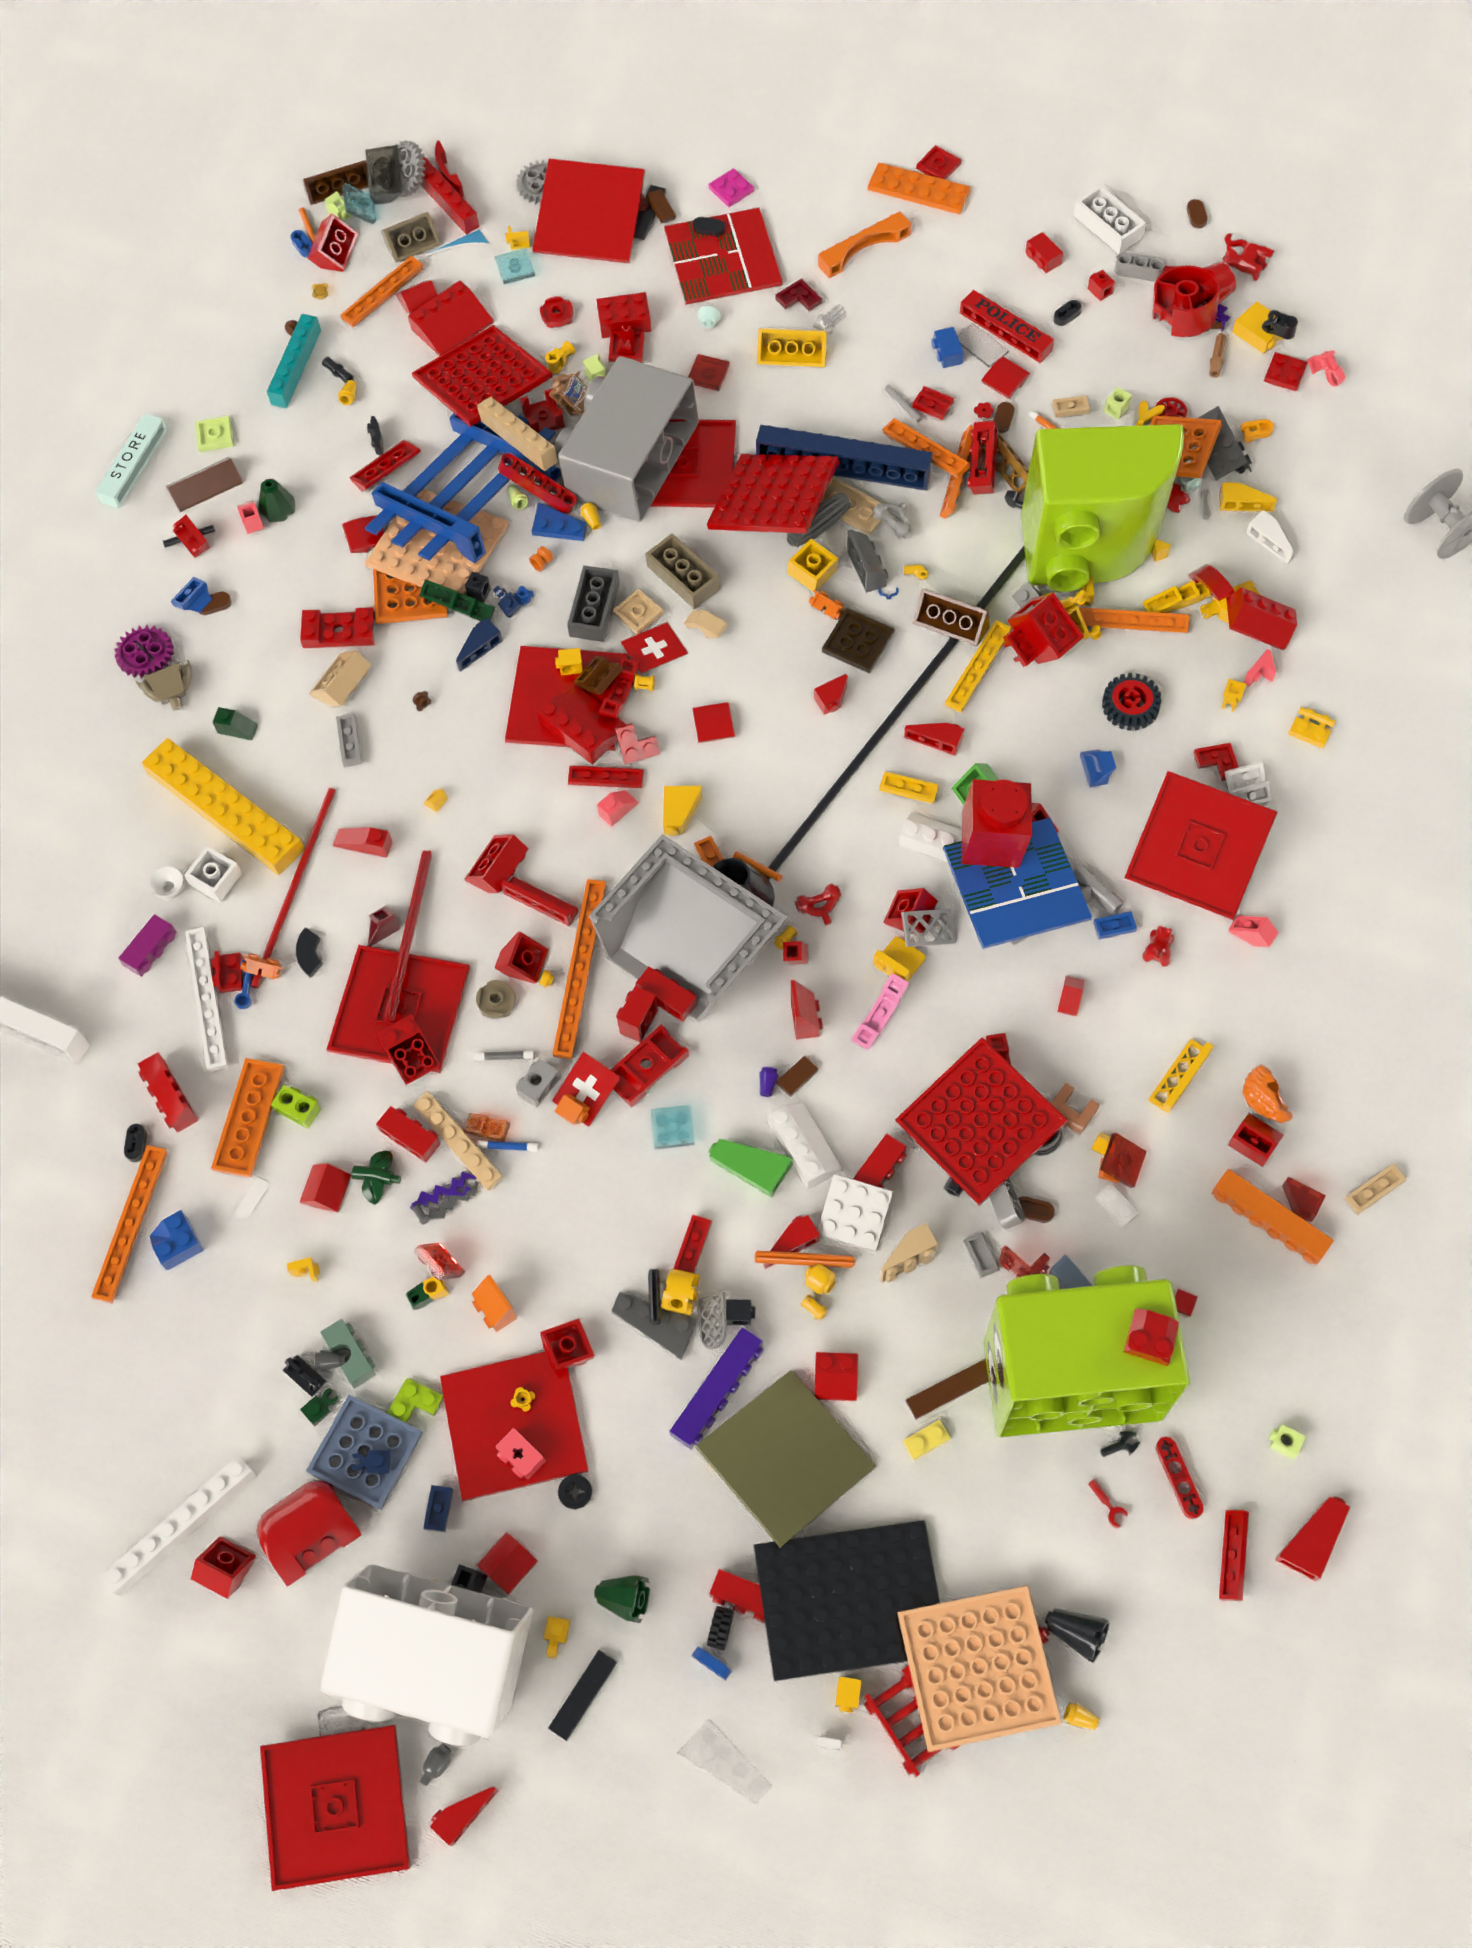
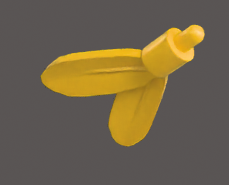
M1143 400L1139 404V420L1136 426H1142L1145 422L1153 419L1154 415H1160L1165 409L1164 405L1156 406L1148 411V403Z

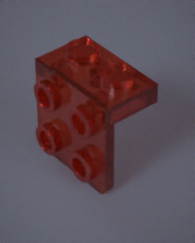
M1006 1245L1001 1250L999 1258L1001 1265L1006 1270L1013 1271L1016 1274V1278L1034 1274H1048L1050 1257L1046 1253H1043L1029 1266Z

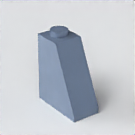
M1066 1254L1050 1269L1049 1275L1057 1277L1060 1289L1092 1286Z

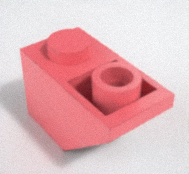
M254 501L237 506L247 534L264 529Z

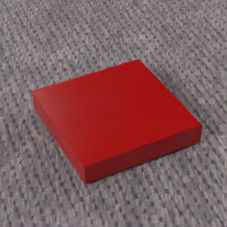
M935 145L916 164V169L926 175L946 180L961 165L962 160Z

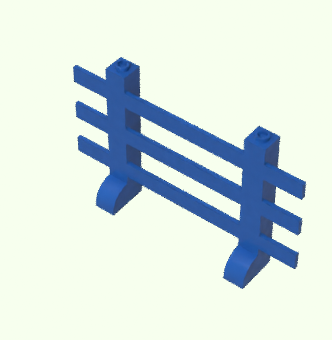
M453 413L449 417L452 430L461 435L403 491L384 482L371 492L375 505L383 510L365 527V530L377 535L397 515L409 521V523L391 540L393 544L403 548L424 528L437 535L418 553V556L430 561L451 541L456 544L457 549L466 559L476 563L486 553L479 527L469 521L510 479L499 472L456 516L442 509L499 452L513 454L555 482L562 475L561 470L554 465L545 471L542 470L483 422L479 421L469 427ZM517 416L525 424H529L528 419ZM544 427L538 434L547 441H550L556 435V431ZM473 440L487 446L430 503L416 498Z

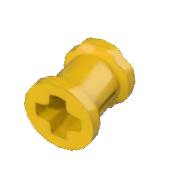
M636 674L635 690L647 689L653 692L655 676L646 677Z

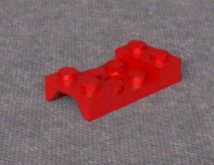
M355 608V612L321 613L320 609L302 610L300 633L302 647L374 646V608ZM336 628H343L341 632H335Z
M661 1024L610 1069L621 1077L613 1090L632 1108L646 1095V1091L673 1067H678L689 1057V1050L686 1047L680 1046ZM648 1060L652 1065L649 1068H643L641 1063Z

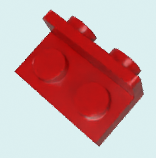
M214 951L215 958H212V966L215 969V975L212 976L214 987H217L220 993L242 991L243 972L240 969L242 954L239 952L221 955L219 951Z

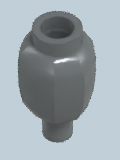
M441 1743L439 1747H434L430 1751L423 1764L424 1774L420 1779V1783L427 1786L432 1778L439 1777L445 1771L451 1761L450 1753L452 1750Z

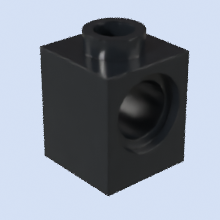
M471 572L465 584L467 596L484 603L491 590L489 578Z
M726 1299L727 1325L751 1326V1319H755V1306L751 1305V1300Z

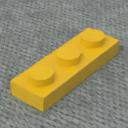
M884 771L879 791L934 804L939 785Z

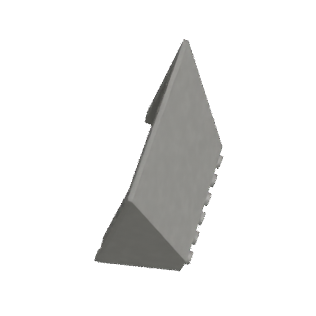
M663 834L589 915L608 960L637 980L649 966L653 969H659L668 979H674L682 988L693 991L697 997V1006L689 1015L698 1022L703 1019L788 918Z

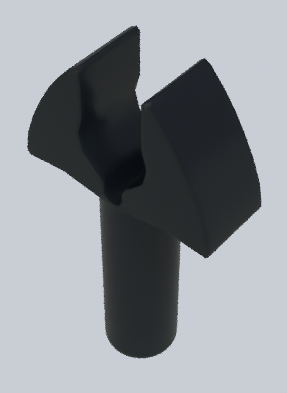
M1130 1431L1120 1432V1441L1100 1449V1454L1102 1457H1106L1120 1450H1126L1130 1456L1137 1449L1140 1441L1132 1445L1125 1443L1128 1438L1136 1436V1433Z

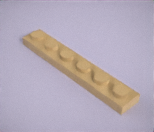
M426 1091L413 1104L487 1190L490 1191L504 1177L429 1091Z

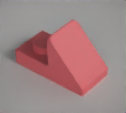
M1267 649L1247 672L1244 680L1247 686L1250 687L1254 681L1257 683L1261 676L1273 682L1276 670L1271 650Z

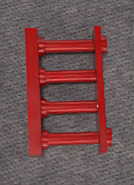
M908 1665L901 1671L903 1676L900 1677L901 1680L873 1700L869 1694L865 1695L864 1699L866 1702L863 1705L870 1715L875 1714L905 1761L902 1763V1766L909 1776L913 1774L916 1778L920 1775L917 1767L941 1751L928 1752L926 1749L911 1760L904 1747L924 1734L922 1723L899 1740L891 1729L896 1723L918 1709L916 1696L913 1697V1701L886 1720L878 1709L879 1706L905 1688H911L915 1694ZM960 1746L950 1747L953 1752Z

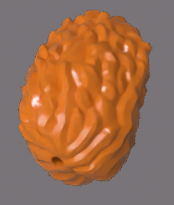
M1262 1064L1252 1069L1251 1073L1247 1074L1242 1090L1248 1106L1256 1111L1257 1114L1279 1123H1285L1293 1118L1292 1113L1288 1111V1107L1284 1105V1101L1278 1091L1279 1084L1271 1071Z

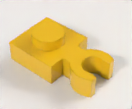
M1228 679L1222 696L1225 698L1222 703V709L1225 708L1226 704H1230L1232 706L1231 712L1235 711L1237 702H1240L1246 687L1245 683Z

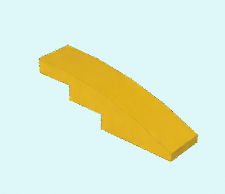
M1192 580L1178 588L1173 586L1142 603L1147 612L1170 613L1211 597V593L1200 582L1196 584Z

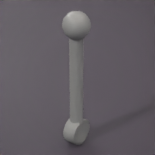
M1203 489L1201 492L1204 501V514L1202 516L1204 520L1209 519L1207 512V496L1209 491L1207 489Z

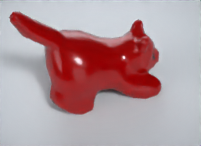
M1158 926L1157 930L1151 931L1150 944L1142 954L1145 962L1150 960L1159 961L1162 967H1167L1170 964V946L1174 942L1171 928Z

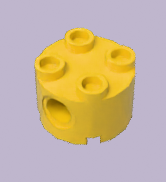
M670 1269L666 1281L667 1287L663 1294L662 1309L691 1316L694 1305L692 1302H696L698 1290H695V1286L698 1287L700 1275Z

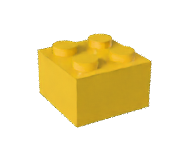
M810 539L788 561L787 574L811 591H817L837 571L839 558Z

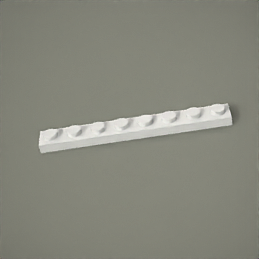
M204 927L185 931L205 1061L208 1072L228 1068L216 990L212 981L213 971L206 930Z

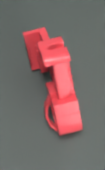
M1325 351L1321 355L1309 358L1307 361L1312 374L1321 369L1326 370L1327 381L1335 387L1345 380V374L1335 360V351Z

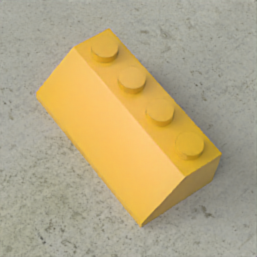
M760 327L758 329L757 364L825 367L827 330Z

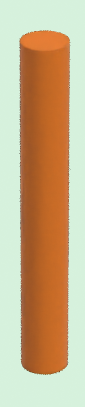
M301 207L299 208V213L313 244L316 236L305 208Z
M739 852L734 853L733 858L742 860L778 882L782 880L783 876Z

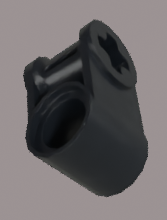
M1272 310L1268 314L1267 321L1263 323L1262 329L1268 334L1288 340L1295 336L1298 320L1294 316Z

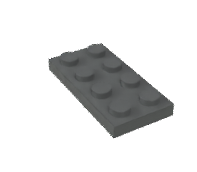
M1219 406L1198 417L1200 419L1221 420L1222 422L1221 429L1207 462L1216 481L1248 463Z

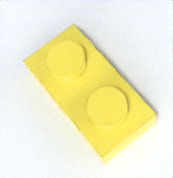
M938 1420L903 1440V1444L914 1461L946 1443L951 1438L941 1421Z

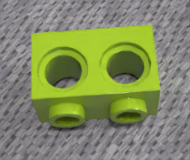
M283 1085L271 1103L275 1112L307 1129L321 1110L316 1098L311 1095H307V1097L302 1095L301 1091L293 1086L289 1088ZM293 1098L290 1103L285 1104L287 1099ZM309 1107L308 1111L301 1112L303 1108Z

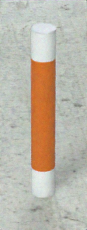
M1034 410L1029 413L1031 418L1046 429L1057 428Z

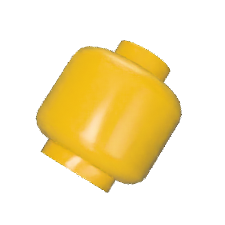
M817 1264L814 1267L810 1266L804 1274L806 1286L818 1295L828 1294L836 1284L834 1272L822 1264Z

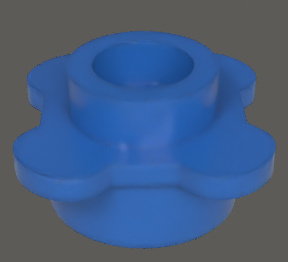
M520 586L514 595L521 605H526L531 601L534 593L533 591H528L524 586Z

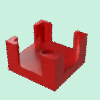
M552 389L544 391L546 400L534 404L529 403L528 396L520 398L524 417L528 419V426L537 433L544 427L553 431L565 428L561 408L558 409L556 401L549 395Z

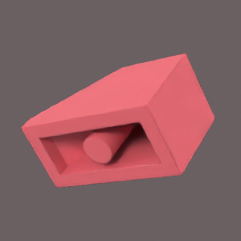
M626 790L611 792L597 804L598 814L612 827L638 804V801Z
M1237 916L1229 928L1230 933L1258 947H1270L1279 933L1267 917Z

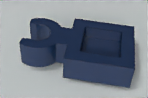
M368 1450L367 1457L359 1453L352 1454L354 1459H360L359 1465L351 1467L354 1471H361L366 1467L368 1474H389V1450Z

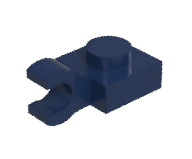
M500 586L493 590L501 599L498 605L507 617L511 618L522 607L514 593H507Z

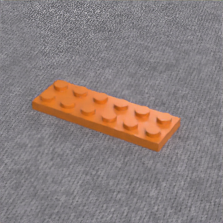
M878 162L868 184V190L960 215L969 196L971 186Z
M245 1058L211 1166L213 1171L248 1178L252 1177L272 1112L271 1103L277 1095L285 1069L284 1065Z

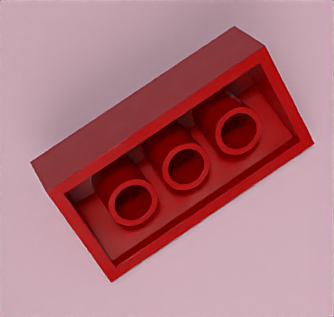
M1243 587L1226 598L1229 629L1281 650L1287 648L1297 627L1296 609Z

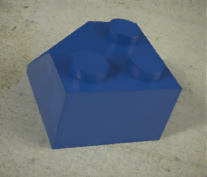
M182 1210L163 1219L150 1235L152 1248L160 1264L167 1271L204 1251L188 1217Z

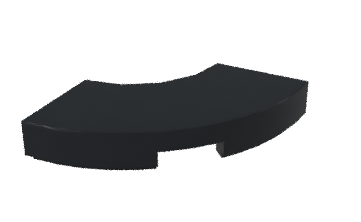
M305 927L297 940L296 958L303 972L311 978L323 965L316 953L321 939Z

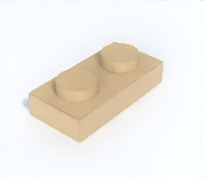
M1086 395L1052 399L1055 418L1089 414L1090 408Z

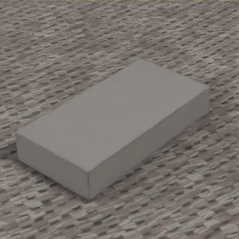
M982 1232L963 1240L980 1279L999 1271L1000 1268Z

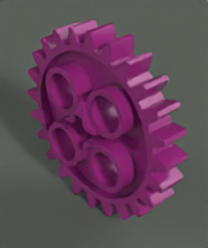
M140 625L138 630L131 628L132 633L125 632L126 637L120 636L122 642H116L118 648L114 649L116 663L122 672L125 671L128 676L132 674L133 678H136L139 674L140 678L143 679L144 675L162 670L163 666L169 667L167 661H172L171 655H174L172 650L174 646L170 636H168L167 632H163L161 628L157 630L154 625L151 629L148 625L144 629ZM137 642L143 650H140L139 646L135 643ZM145 653L149 654L150 658L154 661H151Z

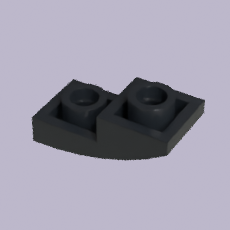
M371 416L370 423L367 424V432L370 433L371 445L375 449L376 455H382L384 445L380 427L375 416Z

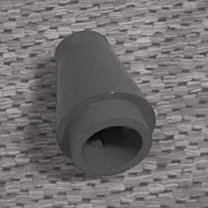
M323 1350L315 1352V1369L324 1371L338 1368L345 1364V1353L341 1354Z

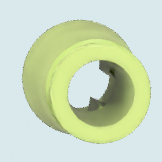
M510 485L507 491L512 506L518 510L524 509L528 504L527 496L516 485Z

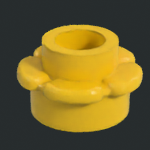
M551 970L550 972L543 971L539 985L544 986V988L552 984L554 975H551Z

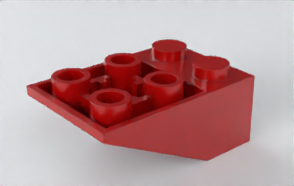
M412 1014L375 1034L405 1085L441 1066Z

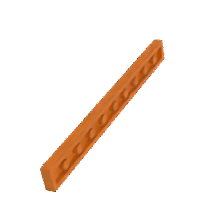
M587 879L555 1038L553 1057L573 1060L597 936L589 915L604 899L606 881Z

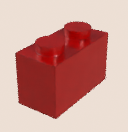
M1043 232L1027 241L1026 255L1045 273L1062 264L1063 251Z

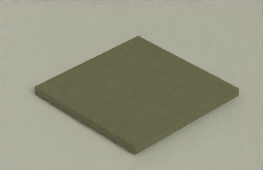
M792 1370L695 1447L779 1548L783 1547L876 1468L875 1464Z

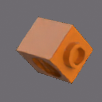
M564 1095L554 1112L571 1124L576 1125L583 1123L587 1119V1112L590 1107L572 1095Z

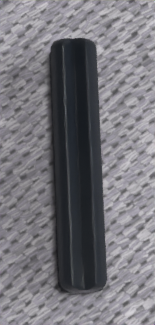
M650 1269L648 1271L649 1319L652 1325H658L661 1323L660 1273L658 1269Z

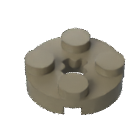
M492 980L478 990L476 1003L482 1015L492 1019L508 1017L511 1014L516 1003V997L509 984L501 980ZM498 996L501 1000L498 1003H494L491 999Z

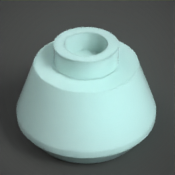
M705 305L698 311L699 321L706 328L715 326L720 320L721 314L714 306Z

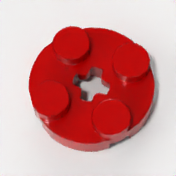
M550 297L540 307L541 319L548 328L561 327L572 322L574 314L572 303L569 300L568 302L563 300V297Z

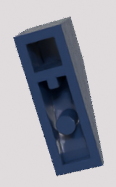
M488 618L478 622L471 630L457 656L456 664L460 672L503 641L500 630Z

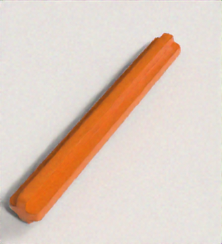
M756 1251L754 1255L756 1263L806 1266L822 1264L825 1267L852 1268L855 1264L854 1257L847 1255Z

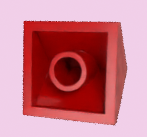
M329 1163L313 1165L299 1202L338 1213L351 1174Z
M506 1532L477 1566L509 1595L536 1565L538 1560Z

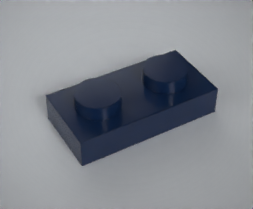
M431 1485L423 1526L424 1530L446 1533L453 1488Z

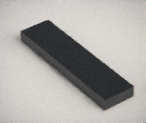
M650 185L647 193L661 189L665 195L666 188ZM646 196L638 212L634 238L645 240L656 216Z
M598 1650L548 1729L565 1741H568L617 1665V1662Z

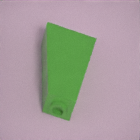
M719 1139L717 1143L714 1142L708 1151L710 1153V1161L771 1198L793 1165L792 1158L723 1139Z

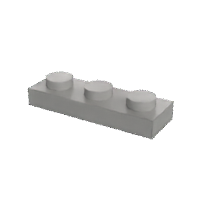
M355 714L337 716L336 721L343 766L348 767L362 764Z

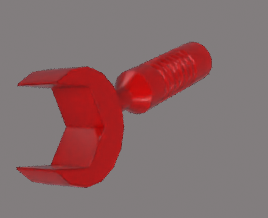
M1093 1479L1088 1485L1102 1504L1109 1508V1523L1115 1528H1120L1121 1526L1115 1522V1515L1122 1513L1127 1517V1511L1121 1507L1113 1508L1108 1496L1097 1481Z

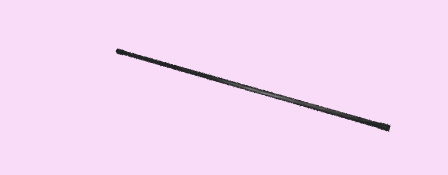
M1024 546L977 603L976 607L985 609L1025 559ZM950 637L768 866L769 869L775 872L779 869L960 640Z

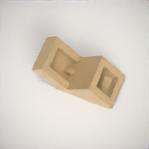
M693 610L684 622L687 628H699L706 638H719L728 625L725 621L705 610Z

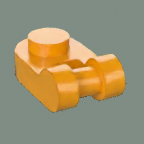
M1261 419L1244 422L1240 425V429L1244 433L1245 442H1251L1254 439L1266 438L1272 435L1274 424L1270 420Z

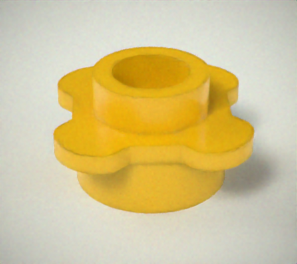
M519 1387L515 1390L516 1393L514 1394V1399L511 1400L512 1407L522 1408L524 1412H527L531 1409L530 1404L535 1399V1394L532 1391L528 1392Z

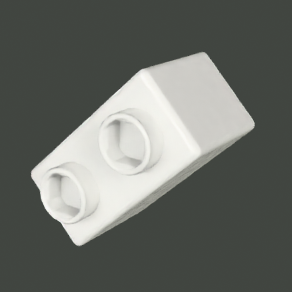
M367 1564L343 1585L321 1681V1689L325 1693L344 1698L342 1703L344 1710L356 1718L367 1721H385L394 1717L395 1713L429 1722V1733L441 1742L456 1746L474 1745L480 1741L481 1737H490L511 1708L533 1609L518 1603L375 1564Z

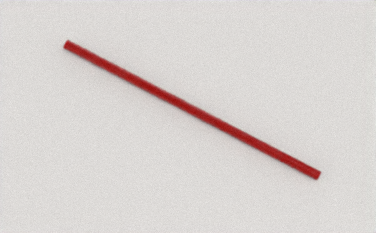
M328 788L261 959L267 960L271 957L336 790L333 788ZM259 968L258 974L254 976L251 987L256 989L259 987L263 977L261 976L262 969Z

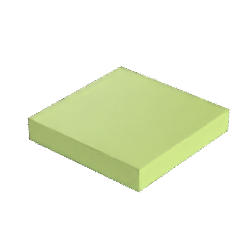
M230 416L195 421L199 452L234 447Z

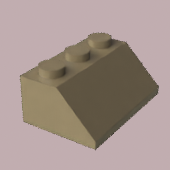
M429 212L380 230L395 262L441 245Z

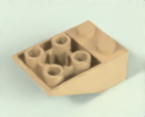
M927 1223L906 1233L881 1268V1283L887 1281V1283L898 1278V1274L912 1272L916 1269L917 1265L921 1263L928 1264L935 1259L938 1243Z

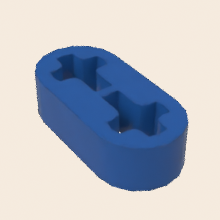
M293 231L290 235L293 246L301 256L308 257L313 245L303 231Z
M699 1646L691 1655L725 1681L732 1672L727 1666Z

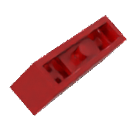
M995 421L974 422V429H971L973 444L970 445L972 460L969 461V472H971V475L968 477V488H971L973 495L994 493L998 427ZM981 441L983 445H986L985 468L987 475L985 470H981L983 450Z

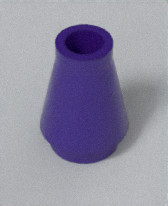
M762 1067L759 1072L760 1096L772 1097V1092L778 1078L776 1068Z

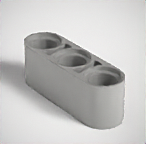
M1120 253L1117 255L1114 271L1119 276L1156 282L1157 278L1164 271L1165 263L1159 258Z
M1009 1178L990 1196L998 1221L1005 1230L1025 1221L1022 1207L1012 1181Z

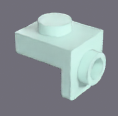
M1178 477L1185 492L1199 488L1203 478Z

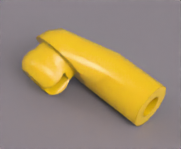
M922 565L904 566V575L914 574L920 580L928 578L929 573Z

